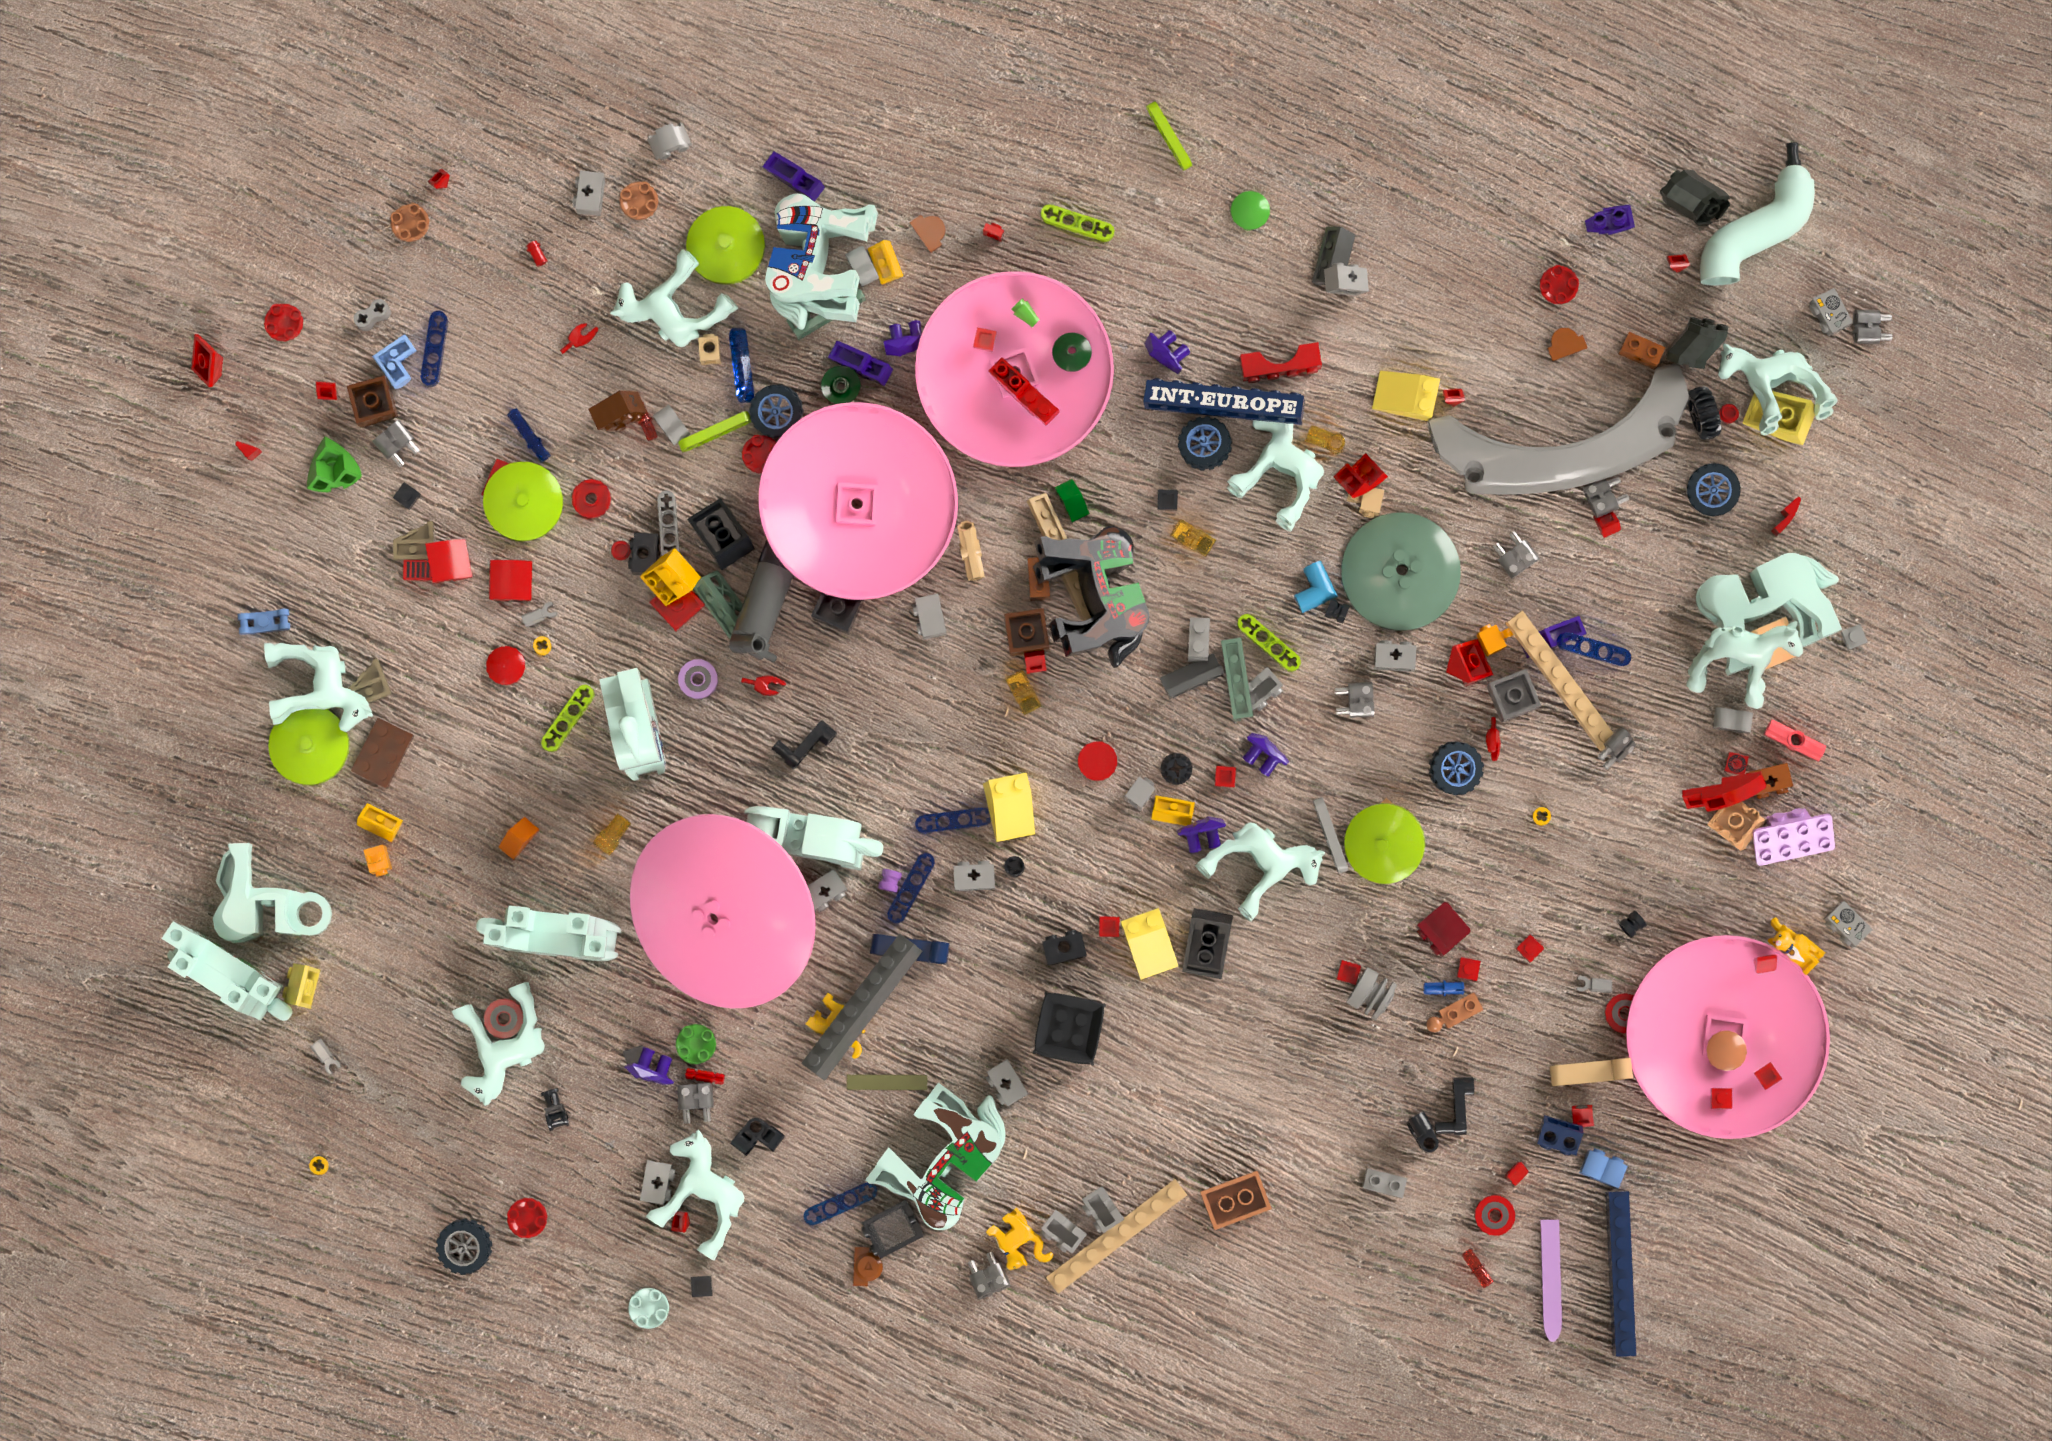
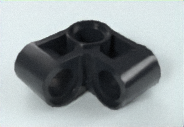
M1423 1111L1408 1119L1406 1124L1420 1149L1425 1153H1433L1438 1148L1439 1142L1425 1112ZM1430 1138L1434 1141L1433 1149L1424 1147L1425 1139Z
M755 1117L746 1123L730 1144L745 1156L750 1153L757 1141L774 1152L785 1138V1135L763 1119ZM753 1121L761 1123V1130L759 1132L752 1131L751 1124Z

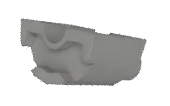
M681 122L677 126H673L671 123L656 129V134L653 136L649 135L647 138L656 160L669 158L671 152L675 150L684 152L692 145Z
M1268 667L1249 682L1253 710L1256 708L1258 711L1262 710L1268 705L1266 701L1271 696L1276 698L1283 692L1281 688L1283 686L1282 683Z
M1103 1186L1082 1199L1085 1203L1082 1208L1088 1217L1090 1215L1094 1217L1096 1221L1093 1225L1099 1233L1102 1231L1105 1233L1124 1220Z
M1057 1210L1046 1221L1040 1232L1049 1241L1051 1238L1058 1243L1055 1246L1064 1253L1067 1250L1073 1253L1087 1235Z

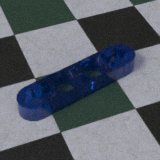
M440 310L434 311L429 318L420 375L422 383L427 387L436 386L440 380L448 328V317ZM438 316H441V318L444 320L443 322L439 323V329H443L442 332L439 330H432V328L437 329V323L436 321H434V319H438ZM438 334L441 336L439 344L431 343L433 335ZM435 353L438 355V361L431 364L428 362V356ZM426 366L437 368V370L432 369V375L435 379H431L430 382L425 378V376L430 374V369L426 368Z
M732 328L729 333L737 399L740 403H751L752 398H754V386L747 333L744 328Z
M1562 633L1557 638V645L1563 651L1615 666H1626L1631 661V653L1625 648L1574 633ZM1568 638L1569 641L1576 642V644L1566 645L1563 640ZM1584 641L1589 644V650L1586 653L1581 650V644ZM1603 646L1608 651L1605 658L1599 655V649ZM1613 654H1622L1625 659L1620 661L1619 658L1612 656Z
M983 807L921 815L916 819L915 827L922 834L983 827L991 823L989 809ZM983 811L986 815H989V818H986V822H982V819H975L977 824H972V812H975V816H980ZM961 814H967L970 821L966 825H961L958 822V817ZM943 816L948 817L950 820L949 825L945 828L940 827L938 824L939 818ZM936 817L935 825L937 829H933V825H928L926 830L918 826L922 819H925L926 822H932L931 818Z
M921 854L909 872L888 910L887 916L892 923L900 924L905 920L935 866V859L931 854ZM927 857H929V862L931 863V865H927L923 870L927 872L926 875H924L920 871L915 870L916 867L921 869L923 863L921 862L922 858L926 859ZM912 875H920L922 882L919 885H913L910 882ZM903 892H910L912 894L910 902L904 903L901 901V894ZM898 901L902 906L907 907L906 911L903 908L901 909V919L896 918V920H893V915L891 914V912H896L898 910L899 906L895 905Z
M863 1183L816 1204L804 1212V1220L809 1225H817L864 1204L877 1196V1187L875 1184ZM865 1186L873 1187L872 1196L864 1195L862 1196L863 1201L859 1202V1196L855 1190L859 1189V1193L865 1191ZM847 1194H853L856 1198V1202L851 1206L844 1202V1197ZM834 1202L837 1205V1211L834 1214H829L826 1211L827 1203ZM822 1206V1211L826 1218H822L821 1214L816 1217L817 1221L815 1222L812 1219L808 1220L809 1211L812 1210L813 1213L820 1211L818 1207Z

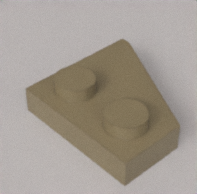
M428 521L426 522L427 524L394 539L393 560H428L425 544L434 542V522Z
M378 658L374 659L367 670L363 671L357 681L348 688L365 697L368 703L392 695Z

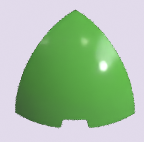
M324 436L309 468L307 489L317 492H331L332 488L340 486L345 489L362 477L361 470L349 452L335 441Z

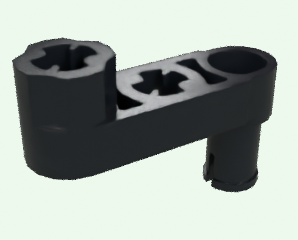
M821 720L796 750L792 751L781 740L774 744L772 750L785 760L784 763L794 770L819 741L827 746L835 738L837 732Z
M1473 1077L1452 1078L1454 1119L1450 1122H1435L1436 1135L1454 1134L1456 1136L1467 1134L1465 1095H1474Z

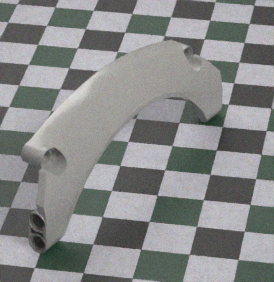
M1671 363L1656 368L1652 382L1643 398L1617 424L1586 440L1554 447H1524L1496 441L1469 429L1450 415L1427 420L1435 452L1439 454L1442 461L1457 473L1464 475L1467 492L1471 494L1495 495L1543 493L1579 487L1612 477L1672 448L1676 438L1675 426L1679 424L1689 402V394L1679 364Z

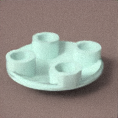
M643 1288L637 1291L629 1302L628 1311L630 1318L641 1328L651 1329L658 1327L666 1320L669 1313V1303L666 1296L655 1288Z

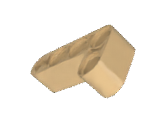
M1631 1058L1550 1066L1552 1086L1633 1078Z

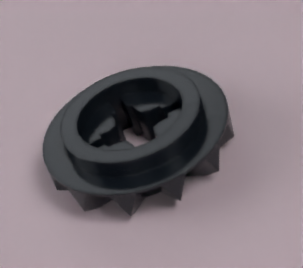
M1173 753L1166 756L1162 761L1161 774L1170 784H1183L1192 775V763L1184 754ZM1175 760L1178 766L1185 767L1179 771V777H1177L1175 771L1168 770L1174 767Z

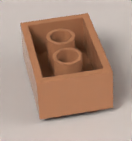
M1258 1171L1200 1191L1213 1230L1272 1209Z

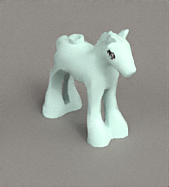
M682 249L677 255L674 273L667 281L653 289L645 299L637 301L632 285L628 282L621 284L616 305L610 314L618 316L627 323L653 319L661 329L658 332L665 341L670 339L676 346L685 347L691 340L699 338L698 330L707 331L714 324L726 319L730 313L738 309V306L728 295L721 293L716 300L714 309L706 316L698 319L683 317L678 305L672 300V295L699 265V262L689 251Z
M1723 344L1724 351H1721L1722 357L1718 376L1721 379H1728L1738 370L1744 372L1750 387L1756 394L1763 409V416L1759 424L1761 435L1772 434L1779 427L1778 421L1782 419V415L1771 388H1775L1785 381L1804 385L1812 393L1815 399L1814 414L1817 420L1826 419L1833 414L1832 407L1837 403L1836 396L1831 393L1830 388L1822 381L1819 374L1812 371L1813 367L1807 363L1801 353H1785L1784 350H1778L1773 354V357L1759 359L1741 348H1732L1728 344Z
M1253 420L1252 426L1256 430L1271 432L1272 438L1263 448L1256 464L1248 472L1233 475L1227 481L1229 483L1227 489L1236 497L1243 498L1271 467H1274L1281 473L1295 477L1297 485L1296 499L1291 506L1281 509L1276 514V523L1281 528L1291 532L1295 522L1301 516L1303 507L1310 498L1309 487L1317 489L1318 480L1323 476L1324 469L1322 465L1316 462L1314 459L1315 454L1312 451L1306 449L1303 452L1291 443L1293 440V424Z
M1797 621L1791 622L1787 626H1776L1760 635L1745 631L1741 626L1716 628L1712 631L1710 638L1704 642L1705 645H1703L1700 653L1693 659V663L1688 669L1690 677L1686 682V686L1693 692H1703L1707 681V666L1716 659L1724 657L1735 658L1742 663L1752 665L1748 674L1747 693L1744 701L1749 707L1761 708L1764 701L1762 694L1766 687L1761 676L1771 662L1773 652L1778 647H1781L1796 657L1803 653V647L1796 630Z
M264 643L265 659L268 668L277 666L283 660L297 659L305 661L315 669L313 692L269 701L273 725L282 724L295 711L305 709L325 710L339 707L344 710L339 722V728L347 732L363 719L373 716L365 697L342 686L341 673H345V663L340 661L339 651L335 647L314 645L313 650H310L305 645Z
M1250 822L1245 824L1241 830L1233 832L1235 840H1226L1221 846L1210 851L1205 858H1202L1195 865L1199 872L1209 879L1214 874L1218 861L1225 855L1233 852L1250 853L1258 867L1264 872V876L1250 891L1238 910L1247 920L1252 922L1258 914L1259 900L1262 894L1272 885L1282 880L1293 868H1300L1306 884L1309 886L1316 884L1320 864L1323 860L1322 856L1325 852L1317 851L1314 847L1308 845L1294 846L1282 850L1273 840L1275 835L1268 828L1263 830L1257 824Z
M524 982L508 989L511 996L520 1002L523 1010V1024L516 1038L491 1042L472 1004L451 1011L455 1019L466 1024L471 1029L476 1041L478 1056L484 1067V1075L482 1077L465 1076L462 1078L461 1086L476 1096L480 1102H483L484 1106L488 1105L491 1100L501 1093L506 1068L520 1063L521 1067L532 1063L531 1058L544 1051L545 1045L541 1038L542 1029L534 1028L538 1020L534 1010V998L530 992L529 982Z
M697 1130L691 1136L670 1145V1153L673 1156L689 1158L691 1160L690 1166L681 1177L678 1188L671 1200L665 1206L651 1210L646 1215V1218L663 1228L667 1221L675 1215L684 1200L691 1194L715 1203L718 1216L717 1229L711 1239L703 1242L697 1248L699 1252L715 1260L731 1226L730 1216L738 1217L739 1207L744 1202V1194L734 1186L735 1181L726 1175L724 1178H721L711 1171V1145L703 1137L702 1133Z

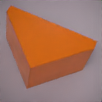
M523 817L508 830L499 848L515 860L540 829L526 817Z

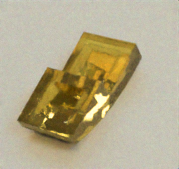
M1179 519L1170 535L1179 543L1204 557H1207L1216 542V539L1202 530L1196 529L1182 519Z
M1023 670L1004 678L1023 715L1042 707Z

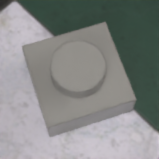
M1860 624L1840 632L1847 650L1868 643Z

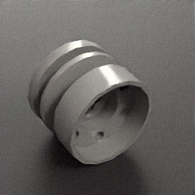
M1367 967L1346 1003L1355 1009H1359L1363 1003L1366 1004L1365 1015H1368L1373 1008L1375 1011L1371 1018L1376 1021L1392 1001L1397 984L1392 982L1389 988L1386 989L1385 986L1388 979L1385 978L1380 984L1376 983L1379 973Z

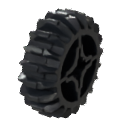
M1705 386L1690 390L1688 392V407L1697 435L1703 440H1710L1719 436L1722 428L1717 402H1715L1712 392Z

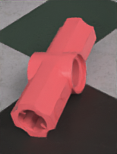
M1771 719L1764 733V736L1785 745L1789 750H1795L1817 762L1820 761L1826 749V745L1805 736L1801 731H1795ZM1791 736L1799 738V745L1792 744Z

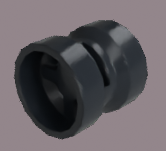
M1331 599L1324 617L1334 618L1337 622L1343 624L1350 606L1339 604L1337 600Z
M1011 856L1005 861L1004 866L1007 875L1015 878L1023 874L1025 867L1020 857Z
M1635 910L1629 914L1627 919H1623L1618 923L1624 933L1630 938L1636 935V931L1647 926L1644 919Z

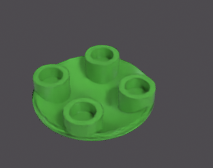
M1243 192L1233 200L1231 205V216L1234 222L1246 231L1260 228L1266 223L1270 215V206L1267 199L1258 192Z
M701 1024L685 1026L676 1039L678 1055L690 1064L706 1062L712 1057L716 1049V1039L713 1032Z

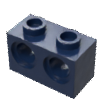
M1544 1115L1537 1135V1144L1544 1149L1550 1150L1553 1148L1559 1150L1564 1155H1577L1583 1137V1126ZM1551 1131L1554 1132L1555 1135L1552 1137H1547L1545 1133ZM1567 1137L1574 1138V1141L1568 1143L1564 1141V1139Z

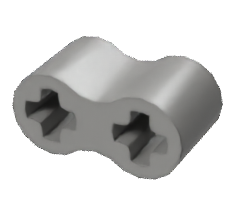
M863 245L845 254L852 270H856L860 278L859 284L861 287L879 279Z
M374 300L368 309L359 310L355 313L354 323L360 330L369 331L377 322L387 320L391 315V309L384 300ZM379 307H382V309H383V312H382V313L379 312V310H378ZM364 317L367 321L365 324H363L361 320Z
M669 404L653 415L655 421L674 446L680 440L690 435Z
M1715 708L1713 728L1738 733H1751L1753 713L1728 708Z

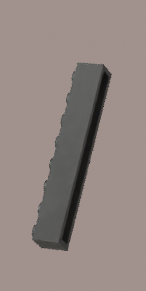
M899 933L801 1064L825 1081L923 951Z

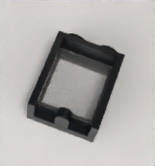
M904 1200L862 1222L864 1226L861 1227L865 1237H870L873 1243L870 1247L874 1255H879L880 1259L926 1236L908 1200Z

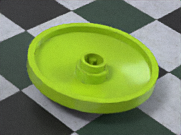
M720 206L707 210L693 222L687 235L686 250L699 262L695 271L700 276L716 284L730 285L744 281L759 268L765 253V238L759 223L748 212L732 206Z
M514 462L500 468L489 479L484 490L483 507L489 523L498 533L515 541H531L546 535L557 524L563 509V495L558 481L546 468L531 462Z
M305 709L291 713L282 724L274 725L269 736L268 749L270 759L276 770L286 779L301 785H317L333 778L344 766L349 753V736L347 732L340 730V719L327 709Z
M1379 803L1363 809L1352 819L1346 830L1344 847L1349 863L1359 875L1375 883L1390 884L1407 878L1417 869L1425 852V836L1419 821L1408 810L1395 804Z

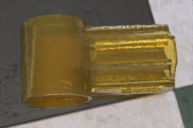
M1311 425L1305 442L1329 450L1332 454L1343 452L1345 449V438L1341 434L1332 433ZM1339 440L1342 445L1339 448H1334L1331 446V442Z
M617 813L607 828L598 834L593 844L610 856L619 845V840L631 826V823Z

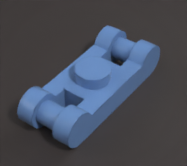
M289 609L237 614L238 621H240V635L290 630V623H288L287 617L289 616ZM280 617L279 624H275V618ZM248 620H254V627H248Z

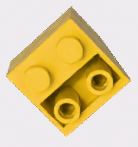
M674 548L661 556L641 574L640 578L667 606L692 591L701 576Z

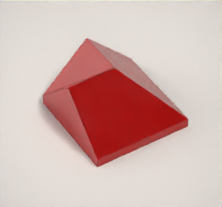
M194 334L191 370L208 387H213L222 376L223 357L199 334Z
M1478 639L1452 647L1446 673L1461 679L1465 687L1494 675Z

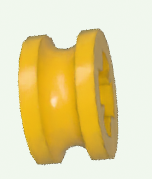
M544 636L536 638L533 642L535 652L541 656L547 655L551 651L550 640ZM539 642H547L546 646L548 647L546 650L543 648L541 651L538 650L539 646L537 644Z
M1539 807L1533 813V820L1537 825H1546L1551 819V813L1547 808ZM1537 812H1546L1547 816L1545 818L1547 820L1538 821L1536 818L1538 817Z
M317 1156L310 1161L309 1168L314 1174L322 1175L327 1172L329 1164L325 1158ZM317 1160H322L321 1163L324 1165L323 1169L320 1168L321 1171H317V1168L314 1167V1163H318Z

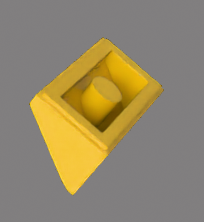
M882 240L867 248L881 285L903 277L890 241Z
M1155 795L1151 819L1183 826L1191 825L1195 802Z
M368 803L357 818V826L390 842L394 840L403 820Z

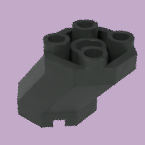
M1694 170L1675 171L1670 176L1668 183L1660 190L1663 201L1669 207L1693 220L1697 226H1709L1712 224L1711 219L1714 217L1716 220L1721 218L1730 206L1728 201L1730 199L1729 195L1721 188L1699 176Z
M1690 317L1687 327L1668 347L1665 355L1666 359L1676 364H1687L1692 368L1705 369L1707 360L1726 340L1729 326L1719 323L1716 325L1714 320L1708 318L1701 320L1696 317Z

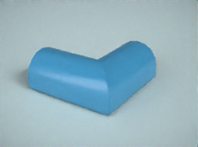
M1322 561L1312 563L1303 569L1311 587L1293 595L1301 613L1338 597Z

